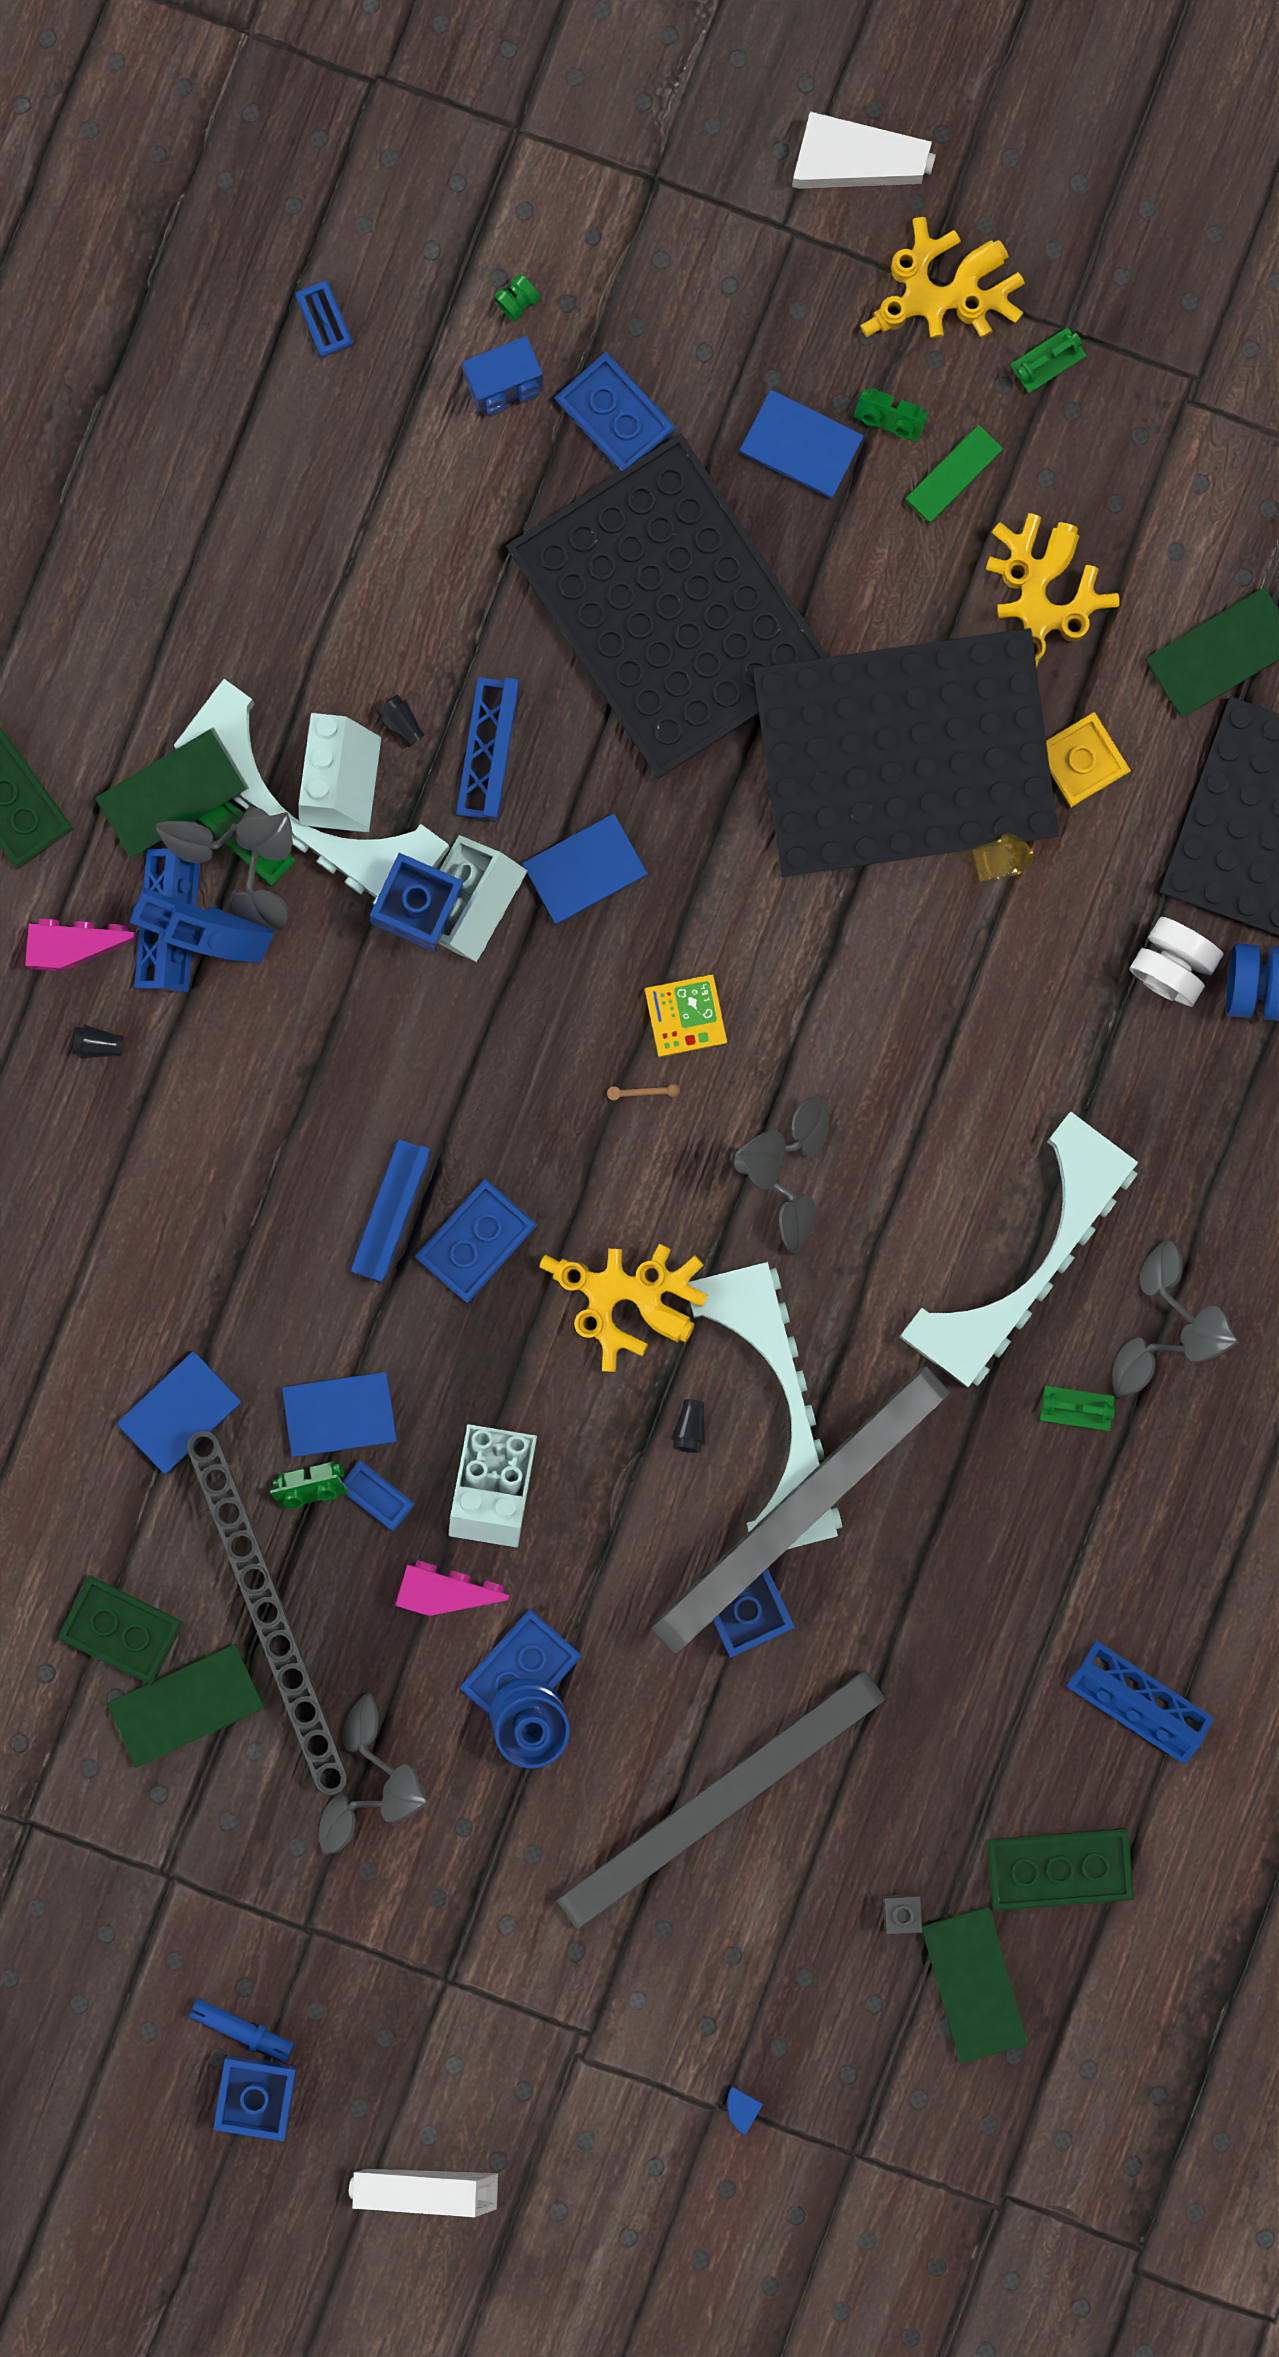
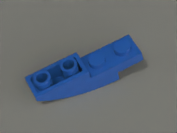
M144 887L130 916V923L162 934V941L194 952L237 961L262 962L274 935L273 929L209 906L206 911Z

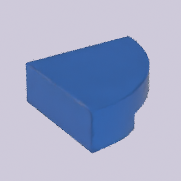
M731 2086L727 2102L728 2113L734 2126L742 2134L746 2135L763 2103Z

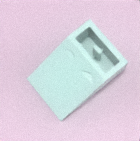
M467 1424L448 1536L518 1548L537 1436Z

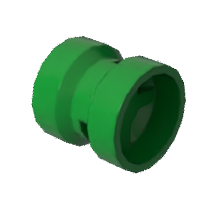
M520 273L511 279L509 287L500 289L493 295L497 305L513 322L518 321L523 316V311L528 306L534 307L541 301L539 293Z

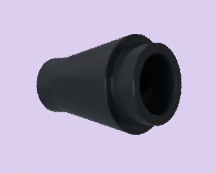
M398 694L376 710L381 717L379 721L402 739L408 747L425 735L407 700H402Z
M86 1024L83 1027H74L72 1054L80 1055V1059L121 1056L124 1036Z
M693 1399L684 1400L683 1408L671 1436V1440L674 1441V1449L688 1453L701 1452L702 1445L706 1444L704 1402Z

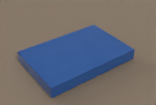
M607 352L602 354L555 397V401L620 472L652 452L676 431L673 423Z
M770 389L739 453L833 499L864 435Z
M615 814L604 818L522 863L523 867L528 870L527 874L555 925L648 876Z
M484 1179L419 1251L415 1258L468 1304L538 1225L487 1179Z
M193 1351L133 1407L117 1425L166 1475L188 1454V1441L192 1435L205 1430L212 1432L242 1401ZM205 1436L198 1438V1440L195 1443V1447L205 1438Z
M387 1372L282 1387L292 1457L397 1442Z
M529 1609L459 1688L490 1715V1708L495 1696L507 1684L520 1679H536L554 1688L582 1655L535 1612Z

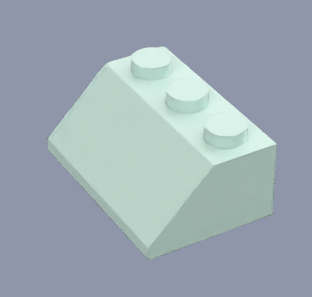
M311 713L299 798V825L369 832L381 746L380 736L346 716Z
M459 835L440 871L463 880V890L440 938L439 944L477 962L528 870L503 853Z

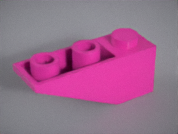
M38 919V924H29L25 966L32 970L65 972L136 942L137 935L134 932H129V926L108 924V930L94 929V923L74 921L73 927L59 926L58 920Z
M417 1560L415 1566L407 1565L395 1606L431 1616L507 1601L510 1595L503 1593L505 1588L503 1585L486 1580L483 1587L469 1583L471 1578L469 1575L451 1570L449 1576L435 1573L436 1565Z

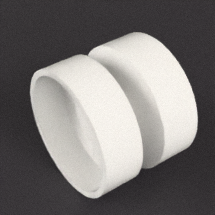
M1160 917L1148 939L1162 951L1161 954L1141 948L1129 970L1142 980L1145 986L1160 996L1187 1006H1193L1205 985L1191 972L1192 969L1203 974L1212 975L1224 954L1217 946L1195 931L1174 920Z

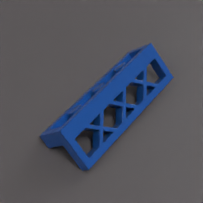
M478 677L456 812L457 816L498 822L520 686L519 679L505 677V681ZM484 687L503 689L501 704L490 711L482 701ZM482 707L483 710L486 712V715L479 719L480 709ZM497 712H499L498 721H497L496 718L493 716V715H495ZM490 718L497 727L496 737L484 745L477 736V728ZM476 741L481 747V749L474 753ZM492 746H494L493 756L488 751ZM485 753L492 762L491 769L487 775L479 780L471 769L472 761ZM471 775L476 783L468 788ZM489 779L488 788L486 790L483 783ZM477 787H480L486 796L484 811L465 808L467 795Z
M147 849L144 888L196 907L200 863L184 861L175 856L169 849ZM159 858H165V869L159 876L157 873ZM140 927L134 988L188 992L192 951L162 941L163 935L159 933L158 940L153 945L151 943L153 931ZM154 963V981H147L148 968Z
M398 1139L351 1272L385 1283L432 1153L431 1149L421 1145L419 1147Z
M1095 1641L1091 1646L1083 1663L1066 1686L1184 1765L1200 1747L1214 1720L1212 1716L1098 1641ZM1097 1655L1106 1661L1110 1670L1104 1671L1092 1663L1095 1656ZM1130 1677L1135 1680L1140 1690H1133L1127 1686L1124 1678ZM1154 1697H1160L1167 1701L1170 1709L1163 1710L1157 1706ZM1189 1716L1200 1723L1201 1727L1198 1732L1186 1725L1183 1717Z

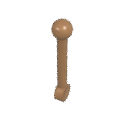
M674 1083L662 1088L620 1090L613 1086L608 1089L607 1096L612 1101L627 1096L668 1094L670 1097H677L680 1094V1087Z

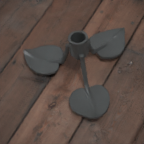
M256 807L247 808L238 825L232 824L229 831L217 841H213V833L209 829L197 823L186 821L157 823L156 830L167 848L178 858L191 863L209 861L213 855L212 849L220 848L235 835L236 842L240 847L252 850L246 884L247 892H236L232 897V907L238 917L273 929L274 931L283 929L289 918V910L286 903L281 897L270 891H254L253 882L258 854L268 860L276 861L287 858L291 852L293 831L287 812L268 815L262 809Z
M819 1095L804 1100L796 1109L792 1119V1135L796 1140L793 1144L786 1145L785 1139L780 1132L767 1131L739 1147L734 1158L736 1171L748 1174L757 1188L766 1190L772 1187L788 1197L789 1202L784 1203L780 1209L779 1228L783 1242L788 1252L792 1255H795L802 1249L812 1234L816 1223V1208L813 1199L808 1194H800L796 1198L794 1192L777 1183V1180L780 1176V1166L783 1165L782 1158L785 1152L797 1151L801 1148L802 1154L805 1157H812L822 1149L826 1142L829 1131V1114L824 1099Z
M1171 1239L1161 1242L1145 1260L1140 1272V1286L1142 1291L1149 1296L1161 1293V1296L1191 1324L1186 1325L1181 1332L1182 1346L1150 1344L1147 1347L1146 1341L1143 1338L1137 1337L1122 1347L1116 1357L1112 1372L1114 1392L1120 1399L1140 1391L1150 1381L1155 1369V1357L1152 1354L1155 1351L1182 1352L1193 1362H1204L1221 1355L1239 1343L1231 1329L1226 1313L1221 1308L1209 1306L1203 1309L1195 1318L1170 1296L1168 1288L1175 1286L1182 1274L1181 1253L1177 1244Z
M369 1692L364 1694L349 1711L342 1729L343 1744L346 1750L350 1752H356L359 1749L363 1756L391 1776L384 1785L382 1801H353L349 1804L348 1797L344 1794H339L327 1804L319 1826V1841L325 1856L341 1851L351 1840L356 1822L353 1812L355 1809L381 1807L382 1818L386 1822L396 1823L410 1817L429 1803L426 1798V1789L424 1785L419 1783L418 1775L412 1766L403 1764L394 1770L368 1750L367 1745L374 1741L378 1730V1711L372 1693Z

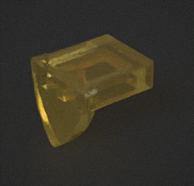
M1010 833L1002 835L999 840L977 846L976 849H973L980 882L990 881L1006 875H1019L1027 869L1033 857V851L1028 844Z

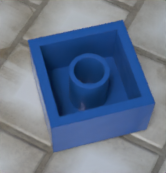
M527 336L462 362L464 378L479 415L486 412L488 416L496 415L508 408L506 404L518 399L521 403L528 402L537 398L540 395L539 391L544 389L543 374Z
M399 852L371 911L370 924L435 952L462 893L463 880Z
M768 1568L713 1619L730 1658L795 1628Z
M227 2055L224 2060L213 2130L284 2141L287 2137L298 2066Z

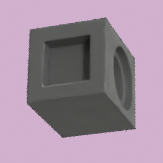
M919 1894L883 1896L884 1930L886 1934L922 1933Z

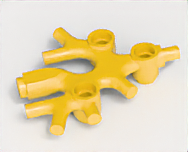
M926 217L914 218L912 220L915 234L914 247L912 250L902 249L894 255L891 264L892 276L897 281L906 284V291L901 298L898 296L886 298L882 302L881 308L873 312L874 317L860 325L864 335L869 337L879 330L886 332L889 329H899L905 324L907 318L921 315L928 321L930 338H940L944 336L943 315L948 309L952 308L956 309L957 316L962 322L973 324L979 336L984 338L993 332L985 319V314L988 310L993 309L1002 313L1015 324L1021 318L1024 312L1010 303L1007 296L1024 285L1025 282L1020 273L1017 272L986 291L979 289L978 280L1004 265V260L1009 258L1000 240L995 242L990 240L964 258L957 269L952 283L945 287L934 285L927 275L930 261L960 243L961 240L955 230L937 240H933L928 234ZM907 260L912 266L904 268L900 265V262ZM969 301L975 302L977 308L969 309L966 303ZM895 307L899 309L900 313L892 315L888 312V309Z
M1028 513L1021 534L1013 533L1001 522L993 529L991 533L1007 545L1011 550V557L1008 560H1001L990 556L986 570L1002 574L1004 582L1010 588L1022 589V595L1019 600L1013 603L997 604L998 618L1018 617L1022 620L1024 629L1031 628L1033 646L1036 649L1035 661L1037 668L1046 650L1044 639L1049 631L1058 629L1065 640L1069 642L1080 641L1089 629V615L1098 609L1119 607V594H1096L1094 584L1099 569L1094 566L1085 565L1074 600L1063 606L1052 604L1046 597V586L1051 580L1063 573L1073 559L1080 537L1077 534L1078 528L1068 523L1059 522L1057 528L1052 530L1045 556L1040 560H1036L1032 557L1031 551L1041 517ZM1015 569L1020 570L1023 577L1016 579L1011 575V571ZM1076 623L1080 630L1072 632L1069 630L1068 624Z
M659 1243L651 1261L642 1263L636 1271V1276H628L623 1271L622 1249L608 1248L607 1268L600 1273L589 1271L588 1267L583 1263L569 1262L565 1259L559 1262L547 1255L543 1257L539 1267L554 1274L553 1279L558 1281L563 1288L571 1291L580 1290L588 1297L589 1306L576 1316L574 1322L575 1329L583 1337H595L599 1340L603 1351L602 1371L616 1372L618 1350L625 1348L643 1356L648 1347L647 1343L621 1331L613 1323L612 1310L614 1305L620 1300L627 1299L633 1301L638 1306L646 1323L659 1334L677 1343L680 1340L685 1343L687 1342L695 1323L690 1321V1317L664 1305L661 1302V1295L664 1292H671L700 1307L704 1306L708 1294L693 1288L689 1284L690 1278L704 1266L703 1262L696 1255L681 1268L670 1272L665 1267V1262L671 1249ZM653 1268L658 1272V1279L654 1282L649 1278V1271ZM574 1270L579 1271L581 1276L577 1283L571 1279V1274ZM590 1317H594L597 1321V1326L593 1330L587 1325Z

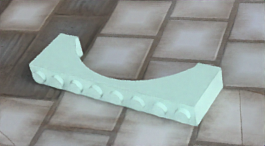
M223 679L174 744V747L177 749L214 727L249 787L246 791L235 796L233 800L245 810L250 807H256L264 810L268 815L285 813L287 811L271 795L262 781L255 764L249 733V711L254 706V702L234 685ZM287 812L293 831V845L304 853L308 849L320 856L317 863L332 874L339 870L348 877L345 883L357 893L362 894L366 890L376 898L373 902L374 905L399 852L436 868L450 850L449 844L422 824L419 825L416 831L396 837L356 840L340 838L325 834L309 826L299 825V820Z
M1072 1112L1068 1113L1047 1141V1143L1054 1147L1062 1180L1063 1203L1056 1238L1040 1268L1018 1290L1002 1300L985 1307L955 1313H928L925 1309L921 1308L899 1336L966 1388L971 1383H974L976 1386L980 1384L990 1370L985 1365L994 1354L999 1358L1011 1343L1006 1338L1014 1326L1019 1330L1024 1326L1032 1315L1027 1309L1035 1298L1041 1302L1053 1287L1048 1281L1054 1273L1058 1271L1063 1274L1075 1257L1070 1254L1077 1243L1082 1246L1085 1245L1096 1230L1091 1224L1097 1216L1101 1215L1105 1218L1117 1202L1112 1197L1119 1187L1126 1190L1138 1175L1133 1170L1138 1163L1136 1160Z
M768 1262L689 1282L693 1288L708 1294L703 1307L690 1302L693 1317L703 1316L718 1322L752 1344L776 1373L789 1406L791 1445L785 1472L776 1492L765 1509L755 1521L746 1523L748 1532L820 1465V1460L825 1459L820 1439L813 1440L810 1426L816 1425L812 1406H804L801 1392L807 1391L802 1370L796 1372L792 1358L799 1356L794 1336L787 1338L784 1324L790 1323L785 1302L778 1304L775 1290L781 1289L777 1269H769ZM830 1508L788 1549L837 1537L836 1529L842 1528L838 1508Z

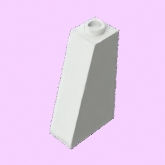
M810 112L792 187L801 189L922 184L924 173L931 175L936 154L929 153L932 143L930 141Z
M363 2169L354 2172V2177L351 2178L349 2184V2196L353 2199L354 2209L477 2217L497 2209L498 2173Z

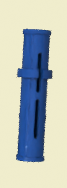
M199 1997L192 2008L193 2011L189 2015V2019L200 2022L248 2045L249 2050L253 2052L259 2050L283 2063H286L295 2043L267 2031V2026L263 2024L259 2026L254 2025L203 2001Z

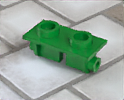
M1067 327L1011 363L1010 366L1027 392L1031 393L1087 355L1080 346L1082 341L1076 332L1072 334Z
M873 387L871 390L864 388L853 418L861 420L869 426H876L894 433L902 439H909L918 443L923 426L929 413L923 411L924 407L901 400L898 408L895 409L891 407L894 396L876 390Z
M1045 1386L1040 1421L1110 1431L1111 1420L1114 1417L1115 1406L1113 1404L1115 1396Z
M331 1461L310 1467L311 1479L307 1480L304 1469L279 1474L277 1479H273L274 1489L270 1490V1494L282 1509H295L306 1503L319 1500L328 1501L339 1495L347 1494L349 1490L340 1479V1477H344L342 1464H335Z

